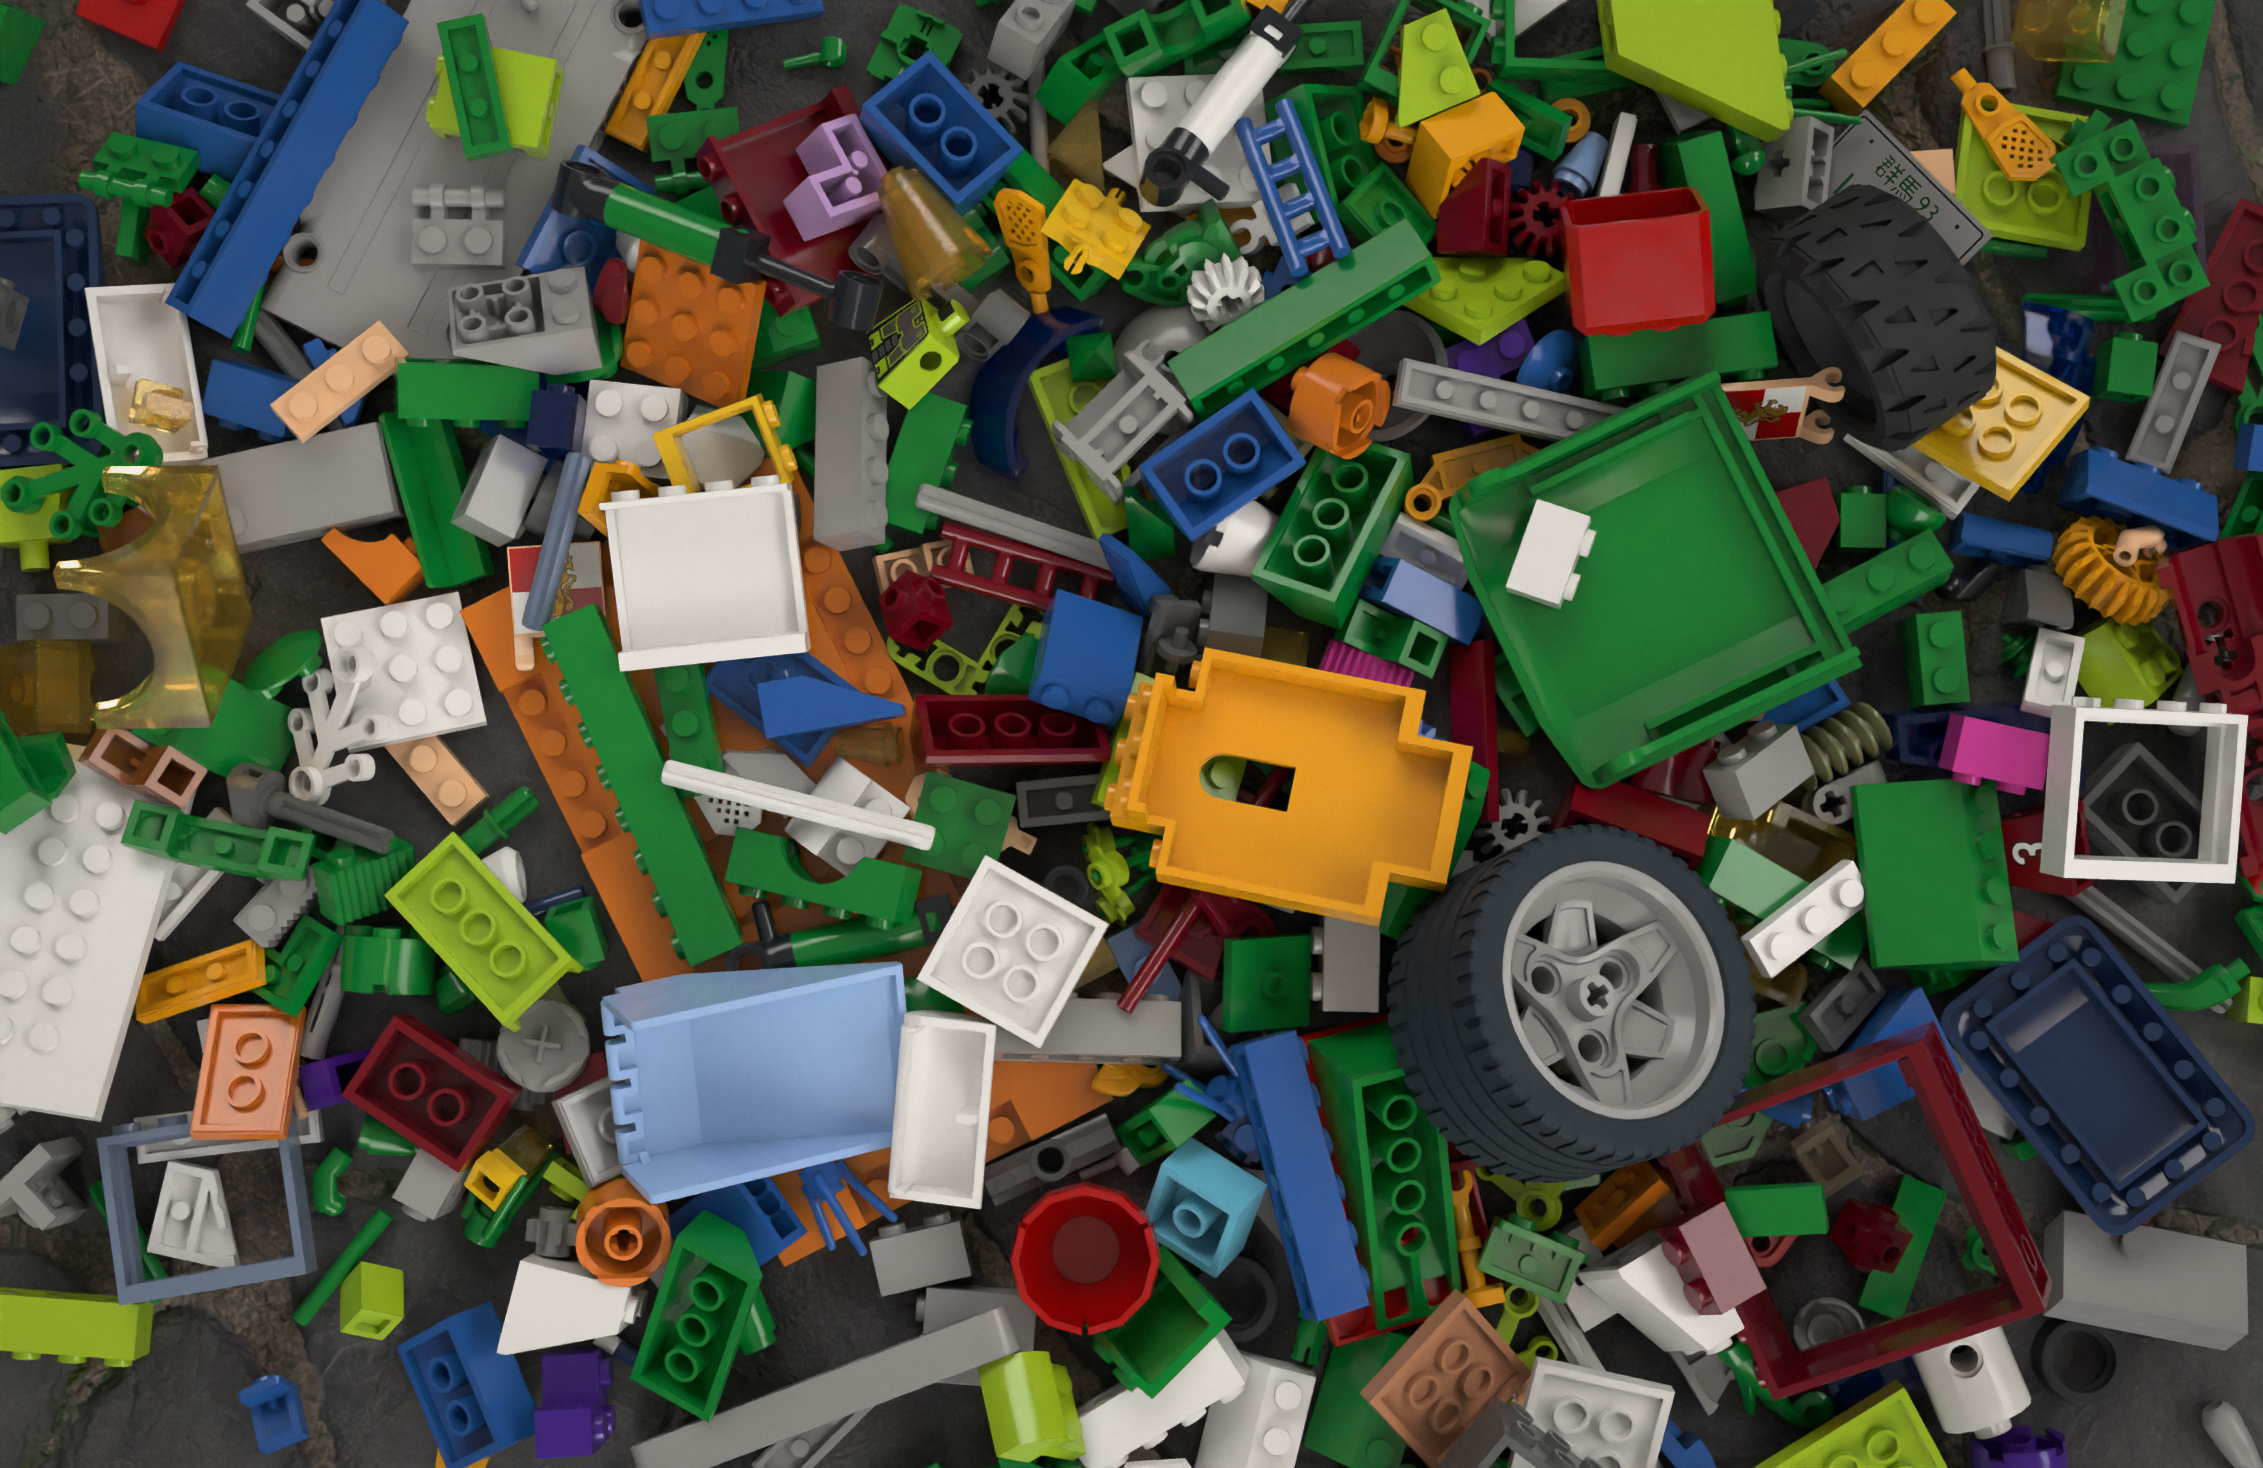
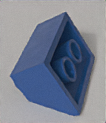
M930 50L862 104L859 121L870 141L951 226L987 196L1024 150Z
M178 61L136 102V137L198 150L201 166L198 169L199 172L208 175L216 173L221 178L234 181L282 95Z
M1252 388L1138 467L1141 480L1171 521L1192 543L1306 465V460L1255 389Z
M2093 446L2091 449L2088 448L2073 456L2056 506L2088 518L2094 515L2104 520L2107 517L2112 519L2117 525L2125 524L2128 529L2155 525L2165 532L2163 538L2167 542V547L2179 552L2204 543L2216 542L2219 534L2217 496L2204 492L2202 484L2184 478H2178L2174 481L2161 476V470L2153 465L2142 462H2135L2134 465L2118 460L2119 454L2117 452L2100 446Z
M491 1301L450 1316L397 1346L446 1468H466L535 1435L534 1411L537 1409V1406L533 1402L521 1374L519 1363L513 1354L503 1355L496 1353L503 1326L497 1317Z

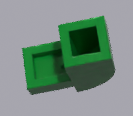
M1356 598L1341 630H1336L1333 639L1364 653L1411 670L1417 676L1432 679L1449 636L1415 619L1394 616L1360 598Z

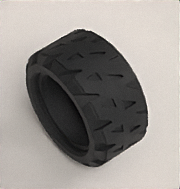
M1852 184L1762 242L1756 254V289L1762 311H1770L1774 339L1797 378L1812 377L1829 367H1837L1841 370L1842 377L1840 382L1827 383L1832 387H1845L1844 396L1840 401L1826 402L1815 397L1812 398L1850 436L1883 451L1896 452L1900 449L1904 450L1983 399L1986 393L1992 389L1997 372L1996 345L1991 322L1984 304L1969 275L1945 240L1921 214L1899 197L1870 184Z

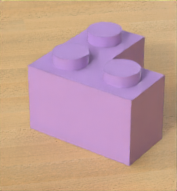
M853 113L820 124L795 149L810 176L783 200V203L805 242L872 218L896 197L899 192L857 115Z

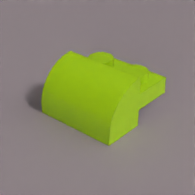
M1026 1351L1014 1353L986 1363L978 1368L996 1457L1029 1463L1041 1455L1074 1461L1086 1454L1082 1436L1083 1429L1076 1411L1071 1379L1066 1366L1051 1363L1049 1352Z

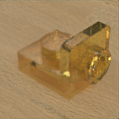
M140 378L135 382L129 423L175 434L192 420L194 403L182 400L183 390L181 388Z

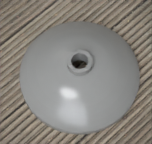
M1187 302L1186 306L1177 307L1156 305L1136 316L1120 334L1113 349L1117 375L1123 370L1122 355L1127 350L1133 351L1141 342L1148 339L1149 347L1144 350L1143 357L1148 361H1154L1161 354L1164 355V362L1157 371L1186 398V406L1192 412L1197 426L1202 423L1200 417L1171 368L1166 367L1165 363L1169 356L1179 355L1187 347L1194 346L1219 331L1222 325H1219L1210 332L1208 327L1205 326L1204 321H1197L1191 311L1192 304ZM1171 418L1156 433L1171 436L1180 426Z

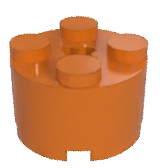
M1337 353L1325 354L1317 359L1309 368L1302 366L1294 374L1291 382V389L1294 395L1290 406V414L1286 422V429L1297 437L1343 459L1355 458L1372 443L1373 440L1367 438L1373 426L1376 425L1381 428L1386 419L1391 397L1390 386L1387 381L1381 379L1382 375Z
M615 1178L590 1187L579 1205L576 1215L575 1245L579 1262L584 1268L586 1267L589 1272L595 1275L597 1280L609 1286L629 1287L651 1277L650 1274L656 1271L661 1264L663 1266L668 1259L671 1249L670 1215L666 1202L650 1204L626 1178ZM626 1229L628 1234H618V1231Z

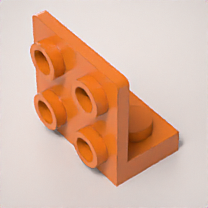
M1654 1159L1618 1168L1574 1209L1590 1241L1602 1251L1611 1243L1620 1248L1648 1230L1657 1229L1684 1214L1676 1200L1675 1189L1678 1187L1672 1174L1666 1172Z

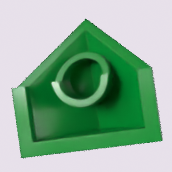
M751 371L746 398L762 393L765 402L768 400L773 401L781 421V426L775 428L781 445L788 443L791 449L815 439L817 381L791 371ZM752 409L741 413V416L770 459Z

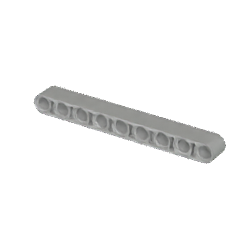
M1002 1304L717 1412L709 1423L703 1419H698L641 1441L629 1448L636 1468H710L997 1360L1020 1350L1021 1346L1006 1306Z

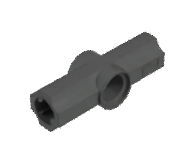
M1105 1112L1054 1136L1043 1138L1032 1146L985 1166L984 1183L995 1206L1048 1182L1060 1180L1066 1174L1121 1150L1122 1147ZM1046 1147L1059 1149L1064 1156L1062 1167L1054 1171L1042 1168L1038 1161V1154Z

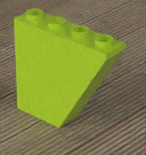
M1596 0L1605 67L1765 142H1775L1791 129L1790 125L1793 122L1794 110L1791 100L1786 98L1784 81L1787 76V61L1785 55L1780 54L1778 36L1781 30V18L1779 11L1773 7V0Z

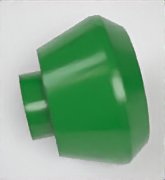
M448 965L437 971L441 979L435 982L434 988L439 1012L451 1016L480 1001Z

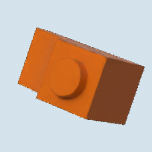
M333 527L321 539L384 604L402 603L425 580L414 540L411 536L404 540L391 533L382 541L361 542L354 540L347 533Z

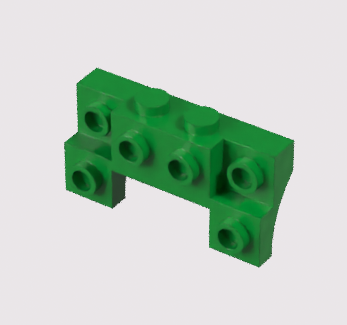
M2133 119L2125 121L2049 158L2051 164H2056L2066 185L2068 200L2093 188L2132 272L2107 283L2110 290L2114 288L2127 315V318L2124 319L2127 325L2210 286L2191 245L2197 241L2194 234L2196 229L2194 219L2189 210L2180 205L2174 192L2176 182L2172 172L2167 166L2161 164L2158 157L2153 160L2151 159Z

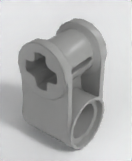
M1879 759L1866 762L1860 767L1851 768L1847 774L1833 778L1829 783L1817 785L1814 791L1807 790L1800 804L1802 815L1806 821L1812 825L1825 826L1840 824L1852 819L1850 787L1862 784L1888 783ZM1826 798H1831L1833 806L1828 808V812H1822L1820 805L1826 801Z

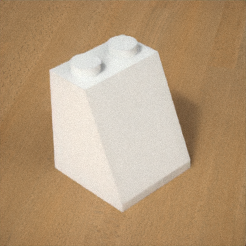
M1657 1229L1648 1230L1577 1272L1581 1282L1663 1351H1683L1685 1355H1691L1698 1351H1705L1707 1355L1715 1354L1729 1347L1732 1344L1730 1337L1745 1328L1735 1308L1722 1315H1699L1697 1310L1688 1303L1683 1293L1684 1283L1676 1267L1665 1257L1662 1250L1663 1241Z
M534 1252L520 1260L496 1353L509 1355L617 1335L629 1324H634L636 1317L642 1316L648 1298V1290L642 1289L643 1283L629 1287L609 1286L597 1280L596 1276L589 1272L586 1267L584 1268L578 1259L542 1256Z

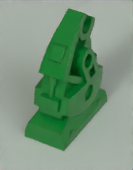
M1212 197L1200 207L1196 219L1182 222L1166 231L1163 237L1156 239L1147 247L1144 255L1134 254L1126 271L1138 270L1140 271L1139 274L1132 278L1122 275L1119 282L1123 291L1147 302L1171 307L1186 306L1188 301L1187 286L1192 284V270L1205 271V259L1216 264L1220 262L1223 253L1230 258L1231 263L1240 256H1243L1244 259L1245 257L1241 254L1236 240Z

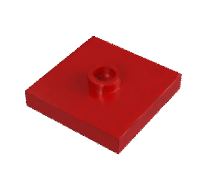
M81 0L75 14L86 21L162 53L186 0Z

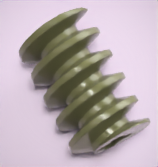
M1859 702L1853 704L1849 711H1840L1835 715L1834 719L1827 718L1819 726L1809 727L1803 735L1800 734L1815 772L1801 784L1808 791H1814L1817 788L1815 775L1823 783H1829L1833 779L1831 768L1838 775H1845L1848 772L1847 761L1854 767H1860L1864 762L1863 754L1869 759L1878 757V745L1884 751H1890L1893 747V739L1890 729L1881 715L1869 704Z

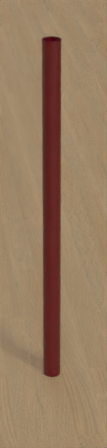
M1275 765L1250 802V805L1269 808L1294 769ZM1191 893L1116 1003L1126 1013L1130 1015L1133 1013L1201 911V906L1192 897Z

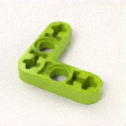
M1012 605L978 663L938 639L932 644L938 648L928 657L924 671L916 667L923 661L913 653H908L905 658L899 656L901 649L896 644V640L891 639L890 636L887 640V651L898 665L949 695H978L973 689L976 683L986 684L990 671L983 669L987 662H990L992 666L995 665L997 661L995 655L997 646L1003 641L1011 640L1017 642L1020 640L1019 634L1006 630L1011 623L1019 629L1024 620V615L1020 612L1022 606ZM1039 611L1040 615L1044 617L1045 613ZM1031 622L1026 632L1039 639L1042 622ZM943 656L955 658L959 663L960 669L957 677L947 682L936 678L933 668L935 662Z

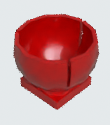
M1086 1181L1047 1191L1021 1216L1022 1221L1017 1222L1009 1261L1019 1297L1046 1325L1078 1335L1083 1334V1325L1085 1323L1088 1324V1335L1124 1325L1152 1297L1161 1262V1253L1153 1222L1148 1221L1150 1216L1125 1192Z

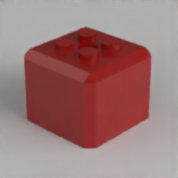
M1678 187L1575 199L1558 204L1566 302L1573 326L1585 336L1605 334L1610 337H1619L1632 334L1636 330L1645 329L1660 332L1672 331L1680 328L1682 325L1705 323L1714 313L1715 293L1710 212L1697 188Z

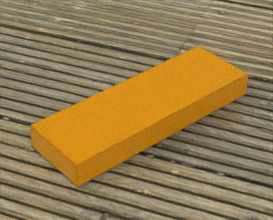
M706 32L648 40L604 132L647 154L650 149L646 116L667 114Z
M249 939L143 975L135 1002L136 1020L146 1025L266 985L264 947L262 948L253 939Z

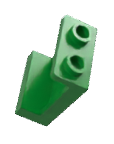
M1164 1245L1159 1248L1161 1253L1159 1269L1162 1272L1156 1278L1152 1297L1124 1325L1092 1334L1095 1339L1090 1343L1091 1347L1108 1364L1114 1361L1118 1367L1113 1371V1374L1130 1392H1133L1138 1387L1151 1399L1232 1320L1230 1315L1188 1267Z

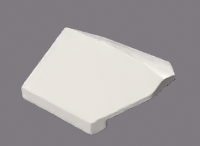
M696 405L688 420L716 409ZM739 415L689 432L681 437L700 488L704 490L705 482L732 480L733 489L739 488L746 479L762 466L766 454L743 417Z

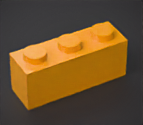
M1905 0L1837 69L1818 92L1825 99L1830 100L1831 105L1839 113L1857 116L1957 12L1944 0Z

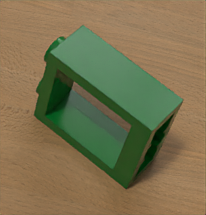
M1396 0L1356 87L1386 100L1387 103L1398 108V76L1380 67L1409 5L1429 15L1446 8L1454 28L1467 34L1461 46L1469 66H1471L1492 22L1481 16L1483 11L1479 7L1464 0H1459L1457 3L1451 0Z

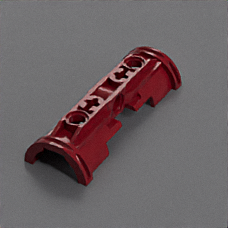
M2263 532L2232 536L2216 540V542L2194 546L2169 555L2152 566L2153 573L2158 578L2156 580L2157 587L2162 590L2169 589L2199 696H2203L2204 703L2227 704L2226 713L2248 715L2247 737L2252 738V744L2246 746L2247 754L2245 753L2244 766L2247 767H2244L2239 827L2241 845L2238 846L2237 853L2238 872L2243 878L2260 874L2258 865L2263 862V796L2257 800H2252L2246 791L2247 783L2253 776L2259 774L2263 776ZM2211 601L2217 607L2218 617L2213 625L2204 627L2198 621V609L2203 603ZM2223 632L2222 637H2214L2215 641L2204 639L2205 635H2218ZM2218 649L2228 652V657L2222 660V666L2215 665L2214 657L2218 655ZM2249 760L2260 762V765L2250 766Z

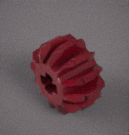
M1535 181L1532 185L1531 193L1526 189L1520 188L1515 195L1518 203L1510 202L1509 215L1513 218L1509 220L1508 232H1519L1511 244L1516 248L1524 242L1528 243L1529 247L1526 250L1528 257L1532 258L1538 247H1541L1543 256L1546 259L1552 258L1555 247L1562 251L1558 204L1573 200L1575 196L1572 192H1569L1562 198L1557 195L1560 189L1558 182H1553L1548 192H1545L1541 181ZM1538 212H1542L1544 219H1552L1548 228H1544L1542 221H1534Z

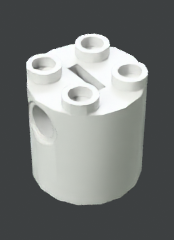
M2001 1326L1912 1355L1942 1430L1947 1433L1960 1434L1974 1431L1977 1439L1996 1437L2012 1428L2010 1418L2022 1412L2031 1404L2032 1398ZM1958 1345H1968L1966 1350L1961 1353H1951Z

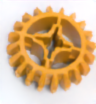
M2094 515L2090 518L2081 517L2069 529L2064 531L2058 539V544L2054 547L2055 553L2052 556V560L2057 565L2055 568L2056 573L2064 578L2063 585L2075 592V598H2081L2086 602L2088 609L2093 607L2100 611L2104 618L2111 616L2117 623L2122 624L2126 621L2134 626L2140 622L2147 624L2152 618L2157 617L2171 601L2169 589L2162 590L2157 587L2156 580L2158 578L2152 569L2153 564L2165 558L2164 555H2158L2155 551L2152 553V558L2144 556L2141 549H2139L2134 564L2121 566L2115 562L2113 553L2119 534L2123 530L2128 529L2125 524L2117 525L2112 519L2107 517L2104 520Z

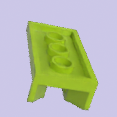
M454 831L384 895L504 1026L515 1033L521 1029L520 1016L567 971L580 973L584 969Z

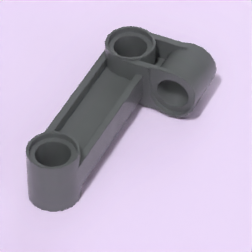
M879 213L874 215L849 246V256L860 269L872 275L882 273L911 298H924L938 310L951 299L959 302L968 313L970 320L955 332L956 343L967 356L974 360L982 362L989 360L1003 345L1006 346L1014 338L1031 315V313L1000 288L989 293L979 302L907 243V235L904 228L888 215Z

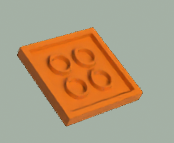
M640 240L624 339V351L620 366L672 388L681 389L684 393L721 408L746 399L767 282L760 280L735 284L710 274L711 268Z

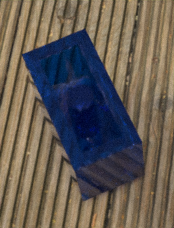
M547 384V391L533 389L526 445L537 454L550 460L558 459L565 461L568 452L581 453L587 402L583 399V396L575 394V388L560 384Z

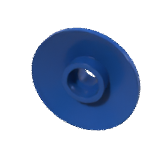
M1562 329L1555 330L1544 336L1527 355L1515 383L1561 394L1565 393L1573 380L1572 371L1577 356L1575 337Z

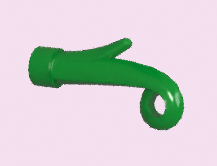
M1737 1334L1730 1337L1732 1344L1729 1347L1716 1353L1720 1360L1732 1370L1740 1387L1744 1411L1747 1415L1752 1416L1755 1413V1398L1757 1397L1777 1417L1793 1426L1817 1428L1830 1420L1834 1412V1402L1826 1393L1809 1391L1802 1394L1794 1404L1787 1397L1773 1401L1768 1388H1762L1755 1377L1753 1370V1361L1755 1359L1749 1345H1743L1738 1339ZM1817 1406L1814 1409L1807 1410L1809 1407Z

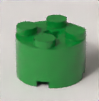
M345 924L340 990L373 994V992L389 993L388 995H430L434 992L437 953L414 928L410 929V926L382 925V927H373L372 925Z

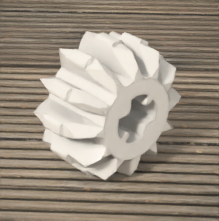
M1223 253L1220 262L1216 264L1205 259V271L1192 270V284L1187 286V297L1189 303L1192 304V314L1197 321H1204L1205 326L1208 327L1210 332L1219 325L1223 327L1230 322H1234L1259 307L1260 303L1265 301V290L1263 284H1261L1260 272L1255 266L1249 267L1248 262L1243 256H1240L1232 263L1225 253Z

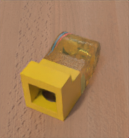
M523 1124L492 1152L488 1150L476 1160L464 1186L495 1212L521 1175H525L529 1181L530 1177L549 1158L554 1148L527 1124ZM485 1175L500 1187L499 1192H493L485 1186L483 1181Z

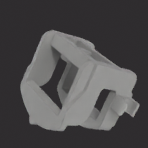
M1148 339L1141 342L1133 351L1127 350L1122 355L1123 370L1066 426L1058 420L1051 424L1057 448L1071 462L1077 459L1088 470L1091 481L1114 506L1125 499V486L1137 488L1143 483L1140 478L1139 467L1122 484L1114 474L1171 418L1180 426L1149 458L1196 427L1193 414L1186 406V398L1157 371L1164 362V355L1161 354L1154 361H1148L1143 357L1144 350L1149 347Z

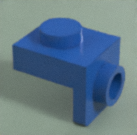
M266 1375L254 1380L252 1386L238 1391L239 1402L250 1408L258 1449L262 1453L268 1455L310 1437L299 1387L281 1375Z

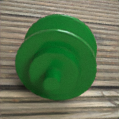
M2030 632L2025 636L2019 633L2014 638L2009 633H2006L2001 638L2006 645L2000 651L2003 656L1999 659L1998 663L2001 665L2011 662L2016 667L2012 676L2013 679H2017L2022 675L2027 678L2033 650L2031 642L2035 634L2034 632Z

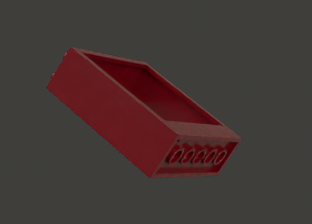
M1934 1020L1741 1092L1738 1096L1733 1097L1734 1103L1728 1112L1723 1113V1118L1711 1129L1897 1060L1908 1088L1912 1087L2001 1283L1797 1352L1767 1287L1734 1308L1745 1327L1736 1333L1737 1337L1743 1345H1749L1755 1359L1753 1361L1755 1377L1762 1388H1768L1773 1401L2046 1311L2053 1282ZM1701 1138L1696 1139L1691 1145L1681 1148L1676 1152L1658 1157L1662 1168L1666 1172L1671 1171L1678 1187L1675 1189L1676 1200L1683 1213L1701 1203L1724 1201L1726 1204L1724 1189ZM1742 1237L1743 1240H1744V1242H1745V1244H1746V1246H1747V1248H1748V1250H1749V1252H1750V1255H1751V1257H1752V1259H1753V1261H1754V1263H1755V1265H1756V1267H1757V1269H1758V1271H1759V1273H1760V1275H1761V1277H1762V1279H1763V1281H1764V1283H1765V1285H1766V1282H1765V1280H1764V1278H1763V1276H1762V1274H1761V1271H1760V1269H1759V1267H1758V1265H1757V1262H1756V1260H1755V1258H1754V1256H1753V1253H1752V1251H1751V1249H1750V1247H1749V1245H1748V1242H1747V1240H1746L1745 1237Z

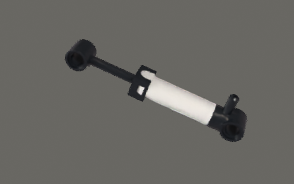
M1291 0L1281 14L1266 4L1249 26L1246 36L1162 144L1149 153L1139 180L1140 192L1148 203L1156 207L1174 205L1180 200L1185 187L1190 181L1218 201H1222L1226 197L1230 186L1202 165L1275 72L1279 73L1296 51L1303 30L1295 24L1314 0ZM1159 171L1167 172L1175 181L1163 182L1154 173Z

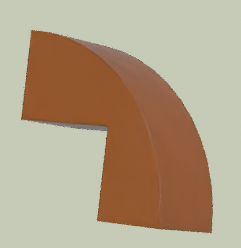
M113 721L101 723L77 760L98 774L139 795L180 809L186 807L208 772V769L170 745L151 746Z

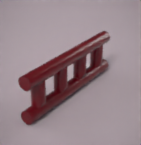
M946 520L942 523L939 537L953 541L947 565L945 567L933 563L929 573V577L934 578L940 584L1044 613L1047 611L1053 598L1051 593L1057 570L1083 577L1079 596L1094 601L1097 598L1100 582L1112 586L1115 584L1112 573L1109 570L1025 542ZM970 546L996 553L990 579L964 572ZM1014 558L1040 565L1034 591L1007 584Z

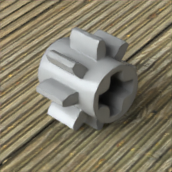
M540 1206L539 1217L533 1216L531 1219H527L525 1241L536 1242L535 1254L549 1257L570 1256L571 1246H576V1221L570 1218L575 1209L561 1206Z

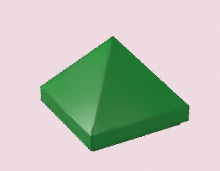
M1111 332L1065 338L1072 383L1115 378L1117 376Z

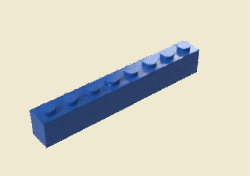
M335 0L167 297L166 304L231 339L236 328L243 323L247 309L258 289L267 281L269 270L279 252L289 242L291 231L301 213L311 203L314 190L323 174L334 162L336 151L345 135L356 123L358 112L367 96L378 84L380 73L389 57L400 45L403 33L409 24L407 19L380 0Z

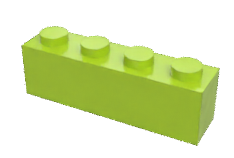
M0 1287V1351L12 1352L11 1358L16 1360H37L41 1358V1354L58 1355L57 1361L60 1363H85L87 1357L104 1358L103 1365L132 1366L134 1360L149 1354L154 1304L146 1301L119 1306L117 1295Z

